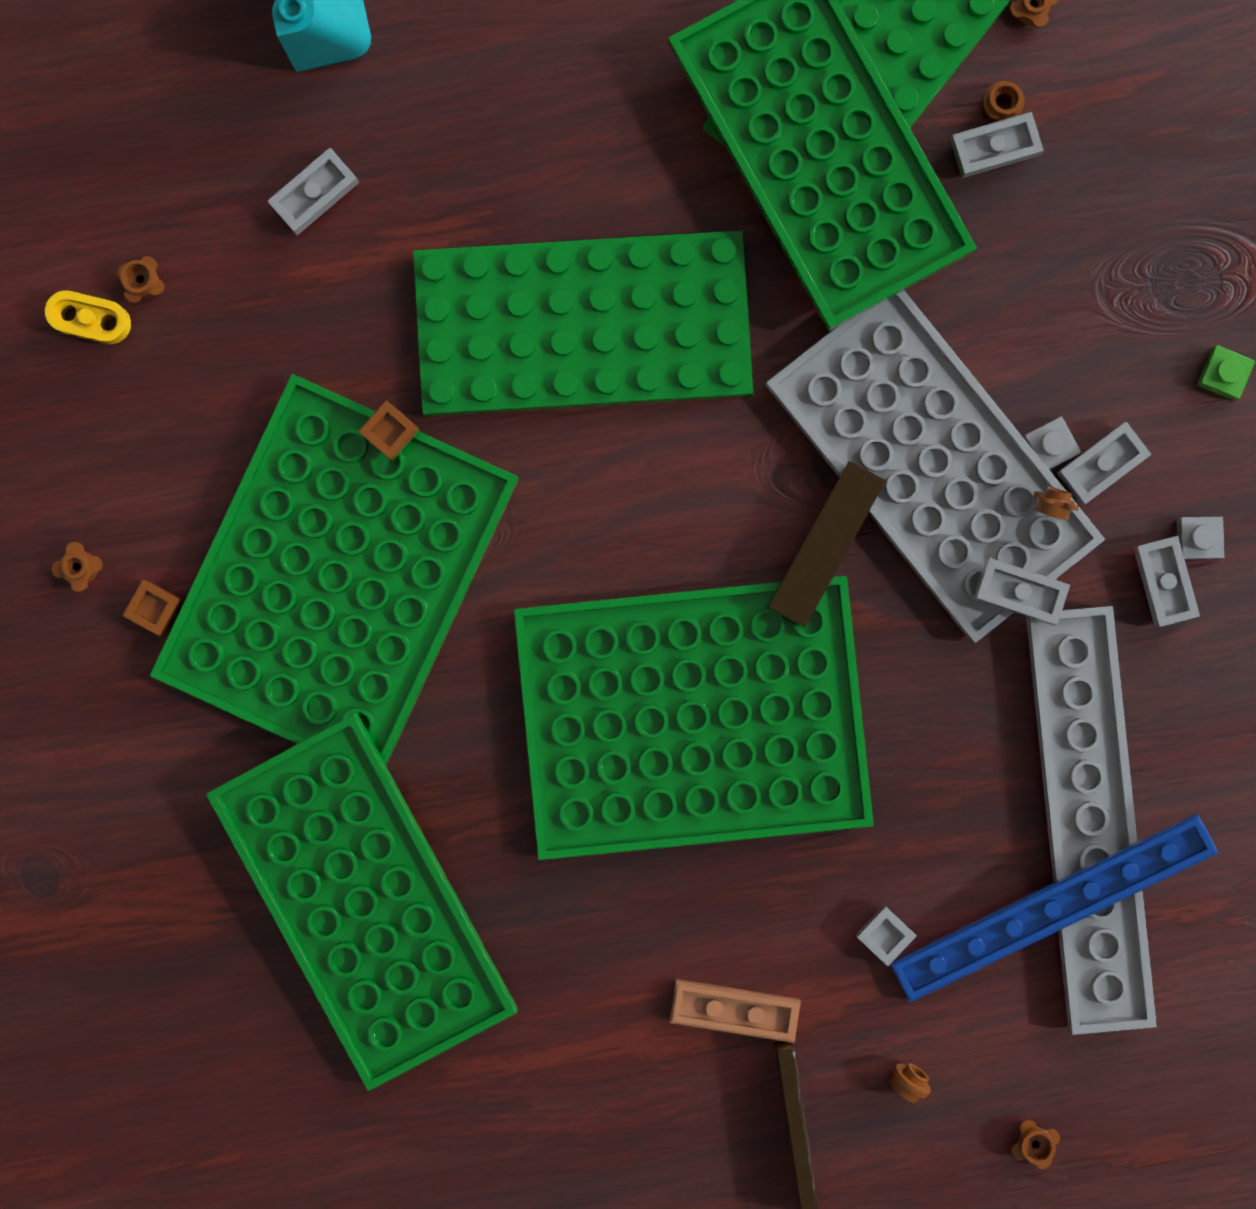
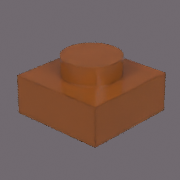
M386 400L359 430V433L393 461L420 429Z
M143 579L126 608L123 617L158 636H164L183 599Z

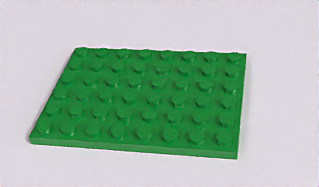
M292 374L150 676L296 744L357 712L387 766L519 481V477L422 432H418L398 456L391 461L359 433V430L374 415L375 411Z
M847 575L832 578L805 628L767 608L781 582L514 609L538 859L547 860L874 826Z

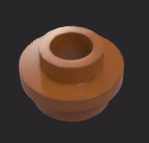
M999 81L992 84L986 90L982 105L985 114L991 120L998 122L1019 116L1024 108L1025 100L1023 92L1016 84L1009 81ZM1005 98L1009 102V108H999L996 104V99Z
M909 1063L907 1066L897 1064L894 1067V1076L891 1078L890 1084L901 1097L912 1103H917L920 1098L928 1097L931 1093V1088L927 1083L929 1077L921 1068L912 1063Z

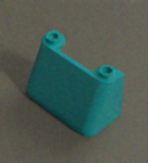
M275 0L272 16L276 34L296 72L356 59L363 56L370 47L371 33L363 0Z

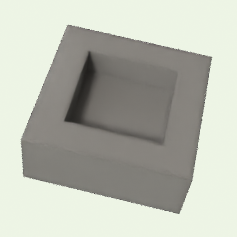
M1062 416L1023 436L1048 469L1081 453Z
M1223 516L1181 517L1177 519V536L1184 560L1225 558Z
M883 905L855 936L881 961L889 966L917 935Z

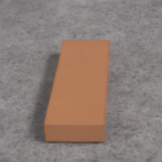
M676 979L669 1022L794 1043L801 1000L799 998Z

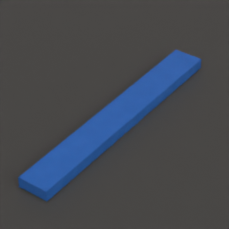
M1195 813L894 960L890 965L911 1003L1219 852L1199 814Z

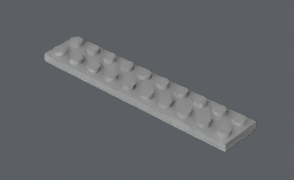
M1113 606L1062 610L1058 624L1054 626L1026 617L1053 883L1137 842ZM1143 890L1058 931L1069 1033L1077 1035L1157 1027Z

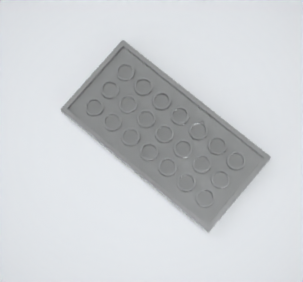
M905 291L839 325L766 382L765 386L838 477H840L847 462L850 460L886 480L868 514L972 644L978 642L1014 613L973 599L986 559L992 558L1052 579H1057L1105 540L1080 507L1078 511L1071 510L1068 520L1054 518L1035 510L1039 500L1034 495L1035 491L1046 492L1048 486L1066 490Z

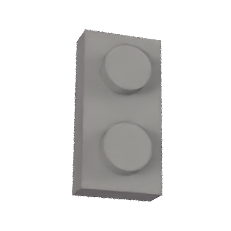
M1032 112L953 134L950 139L961 178L1040 156L1044 151Z
M329 148L272 196L268 203L298 236L353 189L359 181L335 152Z
M1124 422L1058 471L1057 475L1080 505L1083 506L1152 454L1129 424Z
M1178 536L1133 547L1155 628L1200 617Z
M988 558L986 559L973 599L1054 626L1058 624L1070 585Z

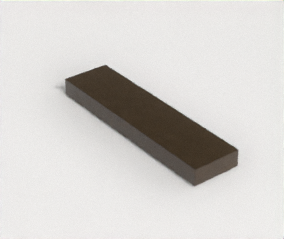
M850 460L847 462L767 608L803 628L806 627L885 484V479Z
M775 1042L799 1209H819L795 1050L790 1042Z

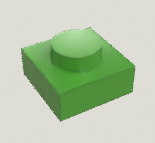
M1216 345L1210 351L1197 386L1236 401L1242 395L1255 360Z

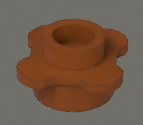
M1017 0L1011 4L1010 13L1014 18H1018L1019 21L1026 25L1041 28L1048 23L1049 17L1047 14L1050 8L1056 5L1058 0ZM1036 1L1038 6L1032 7L1030 2Z
M145 256L141 260H132L124 263L117 270V275L121 279L122 285L126 288L124 297L129 302L137 303L142 297L150 294L158 296L164 290V283L158 279L156 273L157 262L150 256ZM139 276L144 277L142 283L137 282Z
M1048 486L1046 492H1034V495L1039 499L1035 510L1042 514L1068 520L1071 510L1078 511L1079 506L1070 500L1072 494L1067 491Z
M72 542L67 545L66 554L63 558L53 563L52 573L55 577L64 578L68 581L72 590L82 592L88 588V583L102 570L103 563L98 556H92L90 553L85 552L81 543ZM76 563H79L81 565V568L78 571L74 570V565Z
M1030 1119L1022 1121L1019 1125L1021 1132L1019 1139L1011 1147L1012 1155L1019 1161L1026 1159L1030 1163L1035 1164L1039 1169L1048 1168L1055 1155L1056 1145L1060 1142L1059 1133L1054 1128L1044 1129L1038 1127ZM1035 1140L1039 1141L1037 1148L1032 1147V1142Z

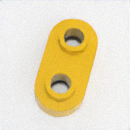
M65 290L52 295L45 306V316L48 323L66 335L104 344H116L124 340L130 332L131 319L129 314L119 304L110 300ZM71 308H75V318L71 321H66V312ZM109 318H115L116 326L114 329L107 331L105 329V322Z

